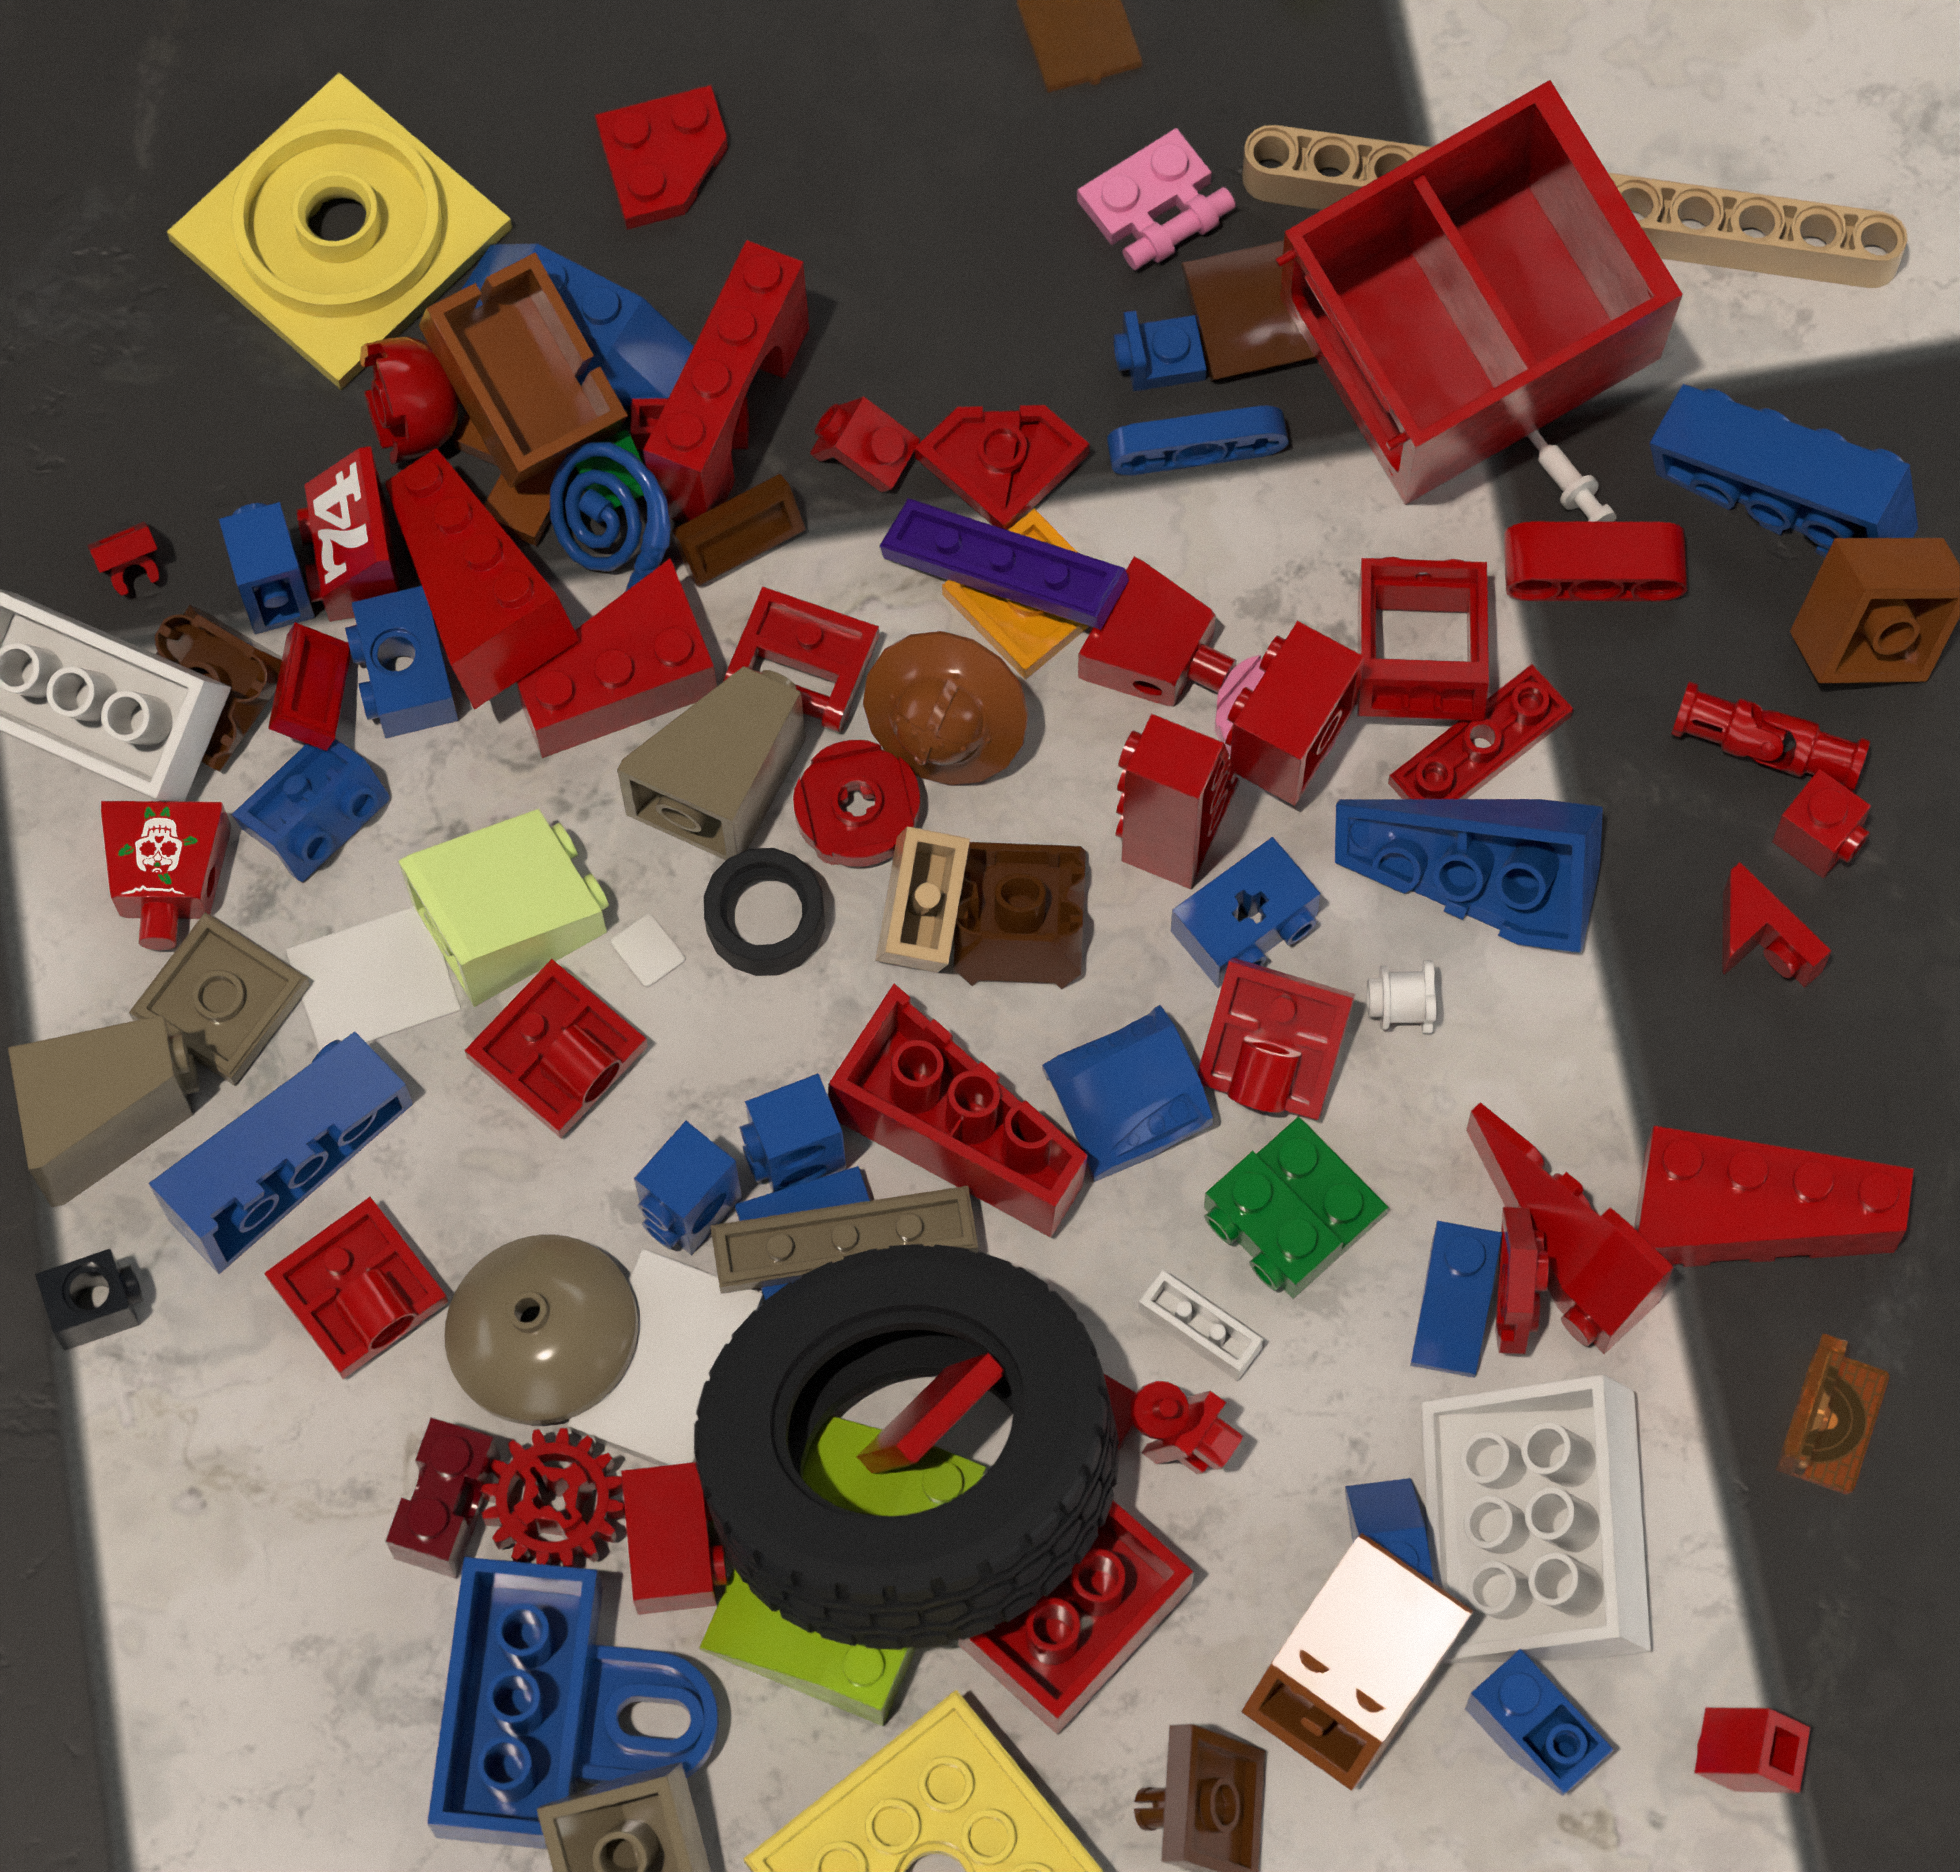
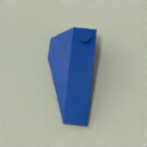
M1339 799L1336 803L1335 863L1399 892L1406 893L1411 890L1445 905L1444 912L1463 920L1467 915L1500 930L1498 936L1515 944L1580 953L1584 946L1600 868L1603 807L1545 799Z

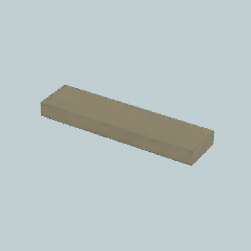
M968 1186L710 1225L721 1294L787 1284L789 1282L794 1283L801 1278V1275L832 1261L834 1263L844 1259V1256L875 1248L881 1250L889 1249V1246L924 1244V1246L934 1247L935 1244L968 1248L972 1252H979Z

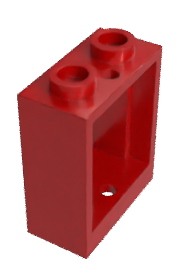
M1398 557L1361 558L1358 589V653L1364 656V664L1357 703V716L1484 721L1489 686L1487 562H1471L1460 559H1447L1444 561L1412 560ZM1376 609L1467 612V662L1376 658Z

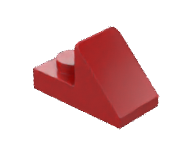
M1739 862L1731 869L1723 890V974L1728 973L1760 944L1764 948L1763 953L1766 960L1776 972L1785 978L1793 976L1805 988L1823 972L1832 950Z

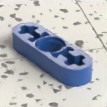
M1255 406L1134 423L1119 427L1107 436L1112 470L1121 475H1139L1260 458L1283 450L1289 442L1284 413L1275 406Z

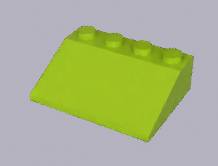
M830 1416L816 1434L805 1460L803 1481L823 1499L843 1509L873 1516H899L922 1512L954 1499L978 1482L986 1474V1467L933 1445L915 1464L872 1474L856 1456L882 1430ZM735 1568L699 1647L703 1652L880 1726L885 1724L916 1652L914 1647L892 1650L871 1649L859 1644L850 1646L821 1638V1635L817 1632L809 1633L784 1620L779 1610L777 1612L771 1611L750 1591L748 1583L741 1580Z

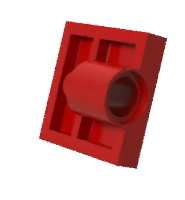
M1232 957L1228 962L1197 1072L1202 1086L1228 1093V1097L1231 1100L1253 1109L1280 1113L1285 1110L1319 1120L1356 994Z
M551 959L464 1051L470 1062L559 1138H562L640 1056L648 1045L643 1035Z
M371 1197L365 1199L264 1273L268 1282L342 1379L349 1376L449 1303L446 1294Z

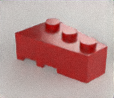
M671 558L575 630L579 638L577 642L516 682L521 706L542 758L694 704L717 687L713 662Z

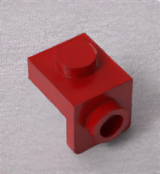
M863 396L841 405L834 404L823 414L815 428V434L819 438L812 448L810 455L820 462L834 457L882 493L893 488L921 439Z

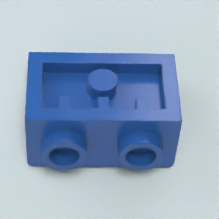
M334 739L327 751L309 744L304 745L231 815L243 831L276 854L289 873L298 881L303 882L388 802L389 794L366 760L337 739Z

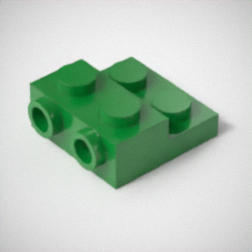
M1299 1116L1257 1154L1252 1150L1205 1193L1204 1208L1208 1211L1204 1218L1214 1233L1229 1245L1236 1240L1253 1258L1249 1261V1264L1258 1278L1274 1291L1281 1286L1292 1299L1300 1294L1385 1217L1388 1211V1206Z

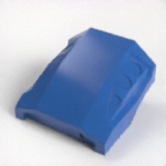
M1161 1005L1154 1007L1148 1015L1128 1024L1120 1030L1062 1053L1042 1065L1044 1075L1047 1081H1050L1082 1151L1088 1155L1087 1164L1094 1182L1151 1159L1181 1140L1213 1125V1115L1201 1080L1174 1023Z

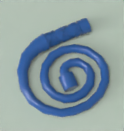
M588 442L569 452L556 470L550 488V519L559 544L574 562L583 567L596 571H613L628 562L639 545L642 532L639 507L628 486L612 473L593 469L578 474L568 487L565 500L568 525L577 539L592 549L610 547L619 535L621 524L619 516L613 510V503L593 489L588 490L581 498L583 491L587 486L596 483L607 486L620 500L625 509L628 524L627 536L621 549L610 557H593L583 551L574 541L564 518L563 493L569 475L577 463L594 456L608 457L625 466L640 485L647 503V523L642 537L641 552L633 567L635 569L629 578L626 592L659 567L663 560L665 549L669 547L671 523L667 498L655 475L633 453L611 442ZM580 510L598 523L606 522L607 527L603 535H595L587 529L581 519Z

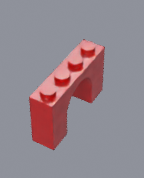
M746 240L643 449L646 467L655 475L667 498L669 517L684 524L726 501L735 482L731 455L733 435L750 384L758 369L785 379L809 330L803 261Z

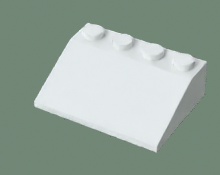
M1605 1374L1421 1402L1427 1537L1434 1584L1473 1610L1470 1618L1441 1663L1506 1662L1519 1649L1531 1661L1583 1660L1650 1652L1634 1391Z

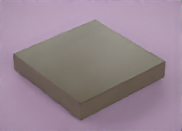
M205 912L129 1011V1014L134 1021L163 1015L172 1035L183 1034L188 1055L192 1054L195 1061L235 1086L309 988L310 983L307 977Z

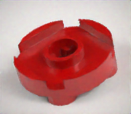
M847 740L822 749L811 759V765L804 771L801 780L799 776L794 788V813L800 834L805 842L815 850L817 857L830 865L842 864L845 866L863 867L894 856L897 836L907 826L915 828L920 818V791L913 770L900 756L898 760L892 753L881 750V745L868 740ZM860 790L863 799L874 798L875 804L868 807L866 814L862 816H853L851 812H843L839 805L848 802V792Z

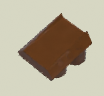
M189 605L184 614L172 615L161 623L155 634L156 655L232 687L201 761L220 772L276 691L282 656L215 618V616Z
M970 842L954 929L953 970L971 986L979 980L1055 983L1061 990L1081 975L1086 851L1082 846Z

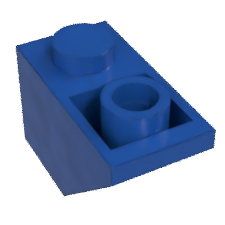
M1521 1649L1470 1693L1465 1710L1510 1759L1561 1796H1564L1613 1751V1748Z

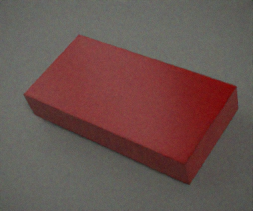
M296 622L293 624L286 636L268 726L269 730L322 750H328L336 736L351 651L348 642Z

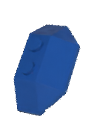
M539 244L490 245L462 289L476 283L479 290H481L486 277L536 252L594 355L585 372L576 377L580 386H582L590 371L601 367L625 411L631 410V399L669 398L694 346L643 297ZM480 298L475 309L483 305Z

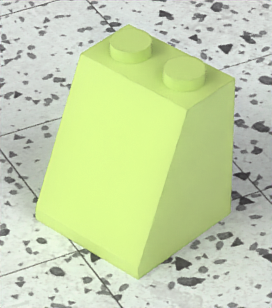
M540 809L412 853L398 861L413 907L474 1007L538 972L551 959L557 961L607 933L602 910L608 908L609 903L604 892L591 873L581 878L571 861L572 858L578 856V853L568 833L561 823L550 827Z

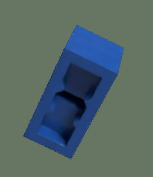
M819 1073L745 1101L748 1123L739 1126L745 1144L742 1148L754 1180L758 1182L767 1178L772 1193L847 1169L842 1129Z

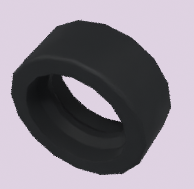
M776 848L748 849L728 858L710 878L704 893V920L707 935L716 953L734 969L755 976L780 975L800 966L817 949L825 929L823 890L813 870L796 855ZM774 879L788 884L796 891L802 904L801 920L797 930L790 937L775 944L755 945L743 941L732 931L727 920V906L732 894L739 887L754 880Z

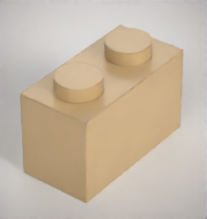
M908 826L897 836L875 961L936 973L948 965L970 838Z

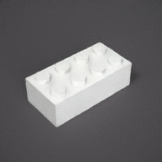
M0 589V730L152 798L172 802H185L232 687L19 594Z

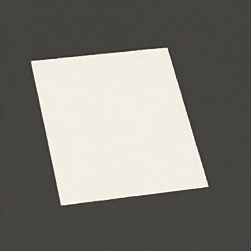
M414 907L286 949L291 967L307 977L310 983L309 988L302 996V1000L319 1051L334 1040L339 1039L342 1041L354 1031L365 1042L461 1010L443 955Z

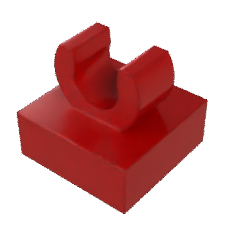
M145 521L87 545L99 573L111 569V583L121 596L128 594L127 586L123 581V572L130 565L137 564L144 567L151 583L159 580V571L155 562L146 555L158 548Z

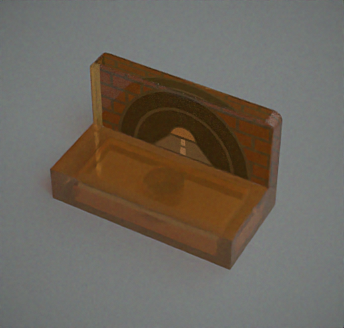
M1823 1333L1813 1351L1775 1470L1848 1495L1855 1488L1890 1376L1885 1370L1844 1357L1848 1341Z

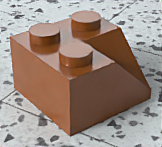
M1835 538L1790 630L1792 637L1818 683L1927 682L1960 618V564L1944 538Z

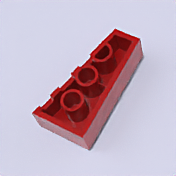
M894 983L828 1083V1098L838 1122L956 1187L968 1186L971 1195L1051 1238L1083 1187L1088 1155L1027 1101L1020 1102L999 1083L1000 1077L982 1061L979 1064L952 1041L953 1035L935 1019L932 1021L928 1020L910 1004L911 998Z
M1653 1126L1644 1153L1634 1228L1671 1265L1683 1264V1267L1708 1266L1711 1262L1745 1259H1749V1263L1775 1261L1776 1257L1809 1255L1810 1258L1894 1253L1907 1228L1914 1169Z

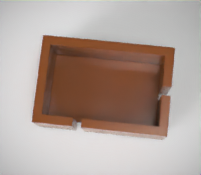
M536 252L486 277L481 290L474 283L426 308L419 328L443 367L451 385L509 488L563 461L569 452L583 444L600 442L617 433L627 418V413L601 367L590 371L582 386H580L576 379L577 376L585 372L594 355ZM480 298L483 305L475 309Z

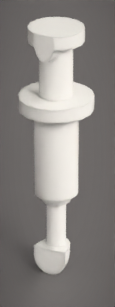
M1539 429L1527 435L1540 451L1538 461L1563 491L1560 503L1567 510L1580 508L1589 519L1588 522H1615L1617 516L1608 504L1602 506L1594 496L1599 488V483L1592 475L1582 476L1559 446L1547 444L1539 434Z

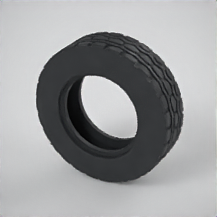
M924 1244L889 1246V1249L877 1250L875 1248L844 1256L842 1260L834 1263L831 1261L801 1275V1278L794 1283L789 1282L763 1302V1305L757 1311L754 1310L731 1335L732 1339L729 1344L726 1343L709 1371L710 1380L706 1381L703 1385L696 1410L698 1420L694 1423V1454L697 1460L695 1465L709 1511L722 1545L726 1548L725 1551L741 1580L748 1583L750 1591L771 1611L777 1612L779 1610L784 1620L809 1633L817 1632L821 1635V1638L850 1646H856L857 1644L865 1645L866 1648L902 1650L903 1647L919 1649L949 1644V1641L960 1638L965 1640L995 1628V1625L1003 1621L1009 1622L1036 1605L1037 1600L1043 1595L1048 1596L1072 1573L1075 1563L1079 1564L1099 1536L1097 1532L1098 1527L1104 1525L1115 1496L1112 1487L1117 1485L1120 1454L1117 1446L1119 1445V1440L1100 1359L1097 1357L1096 1348L1083 1322L1078 1321L1076 1312L1056 1291H1049L1047 1283L1021 1267L1016 1269L1009 1261L980 1251L975 1253L968 1248L935 1244L934 1247L924 1246ZM989 1353L1004 1370L1001 1373L1003 1376L988 1391L998 1397L1013 1413L1008 1439L1001 1454L988 1472L972 1487L954 1499L937 1507L913 1514L873 1516L838 1507L823 1499L803 1481L805 1460L809 1448L822 1425L841 1405L865 1389L904 1376L920 1374L939 1375L949 1365Z

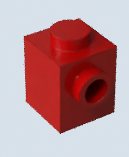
M1819 769L1782 814L1772 843L1824 879L1840 858L1849 863L1867 840L1870 832L1863 828L1871 805Z
M1705 1707L1701 1735L1697 1743L1694 1773L1735 1792L1800 1793L1810 1727L1770 1708Z

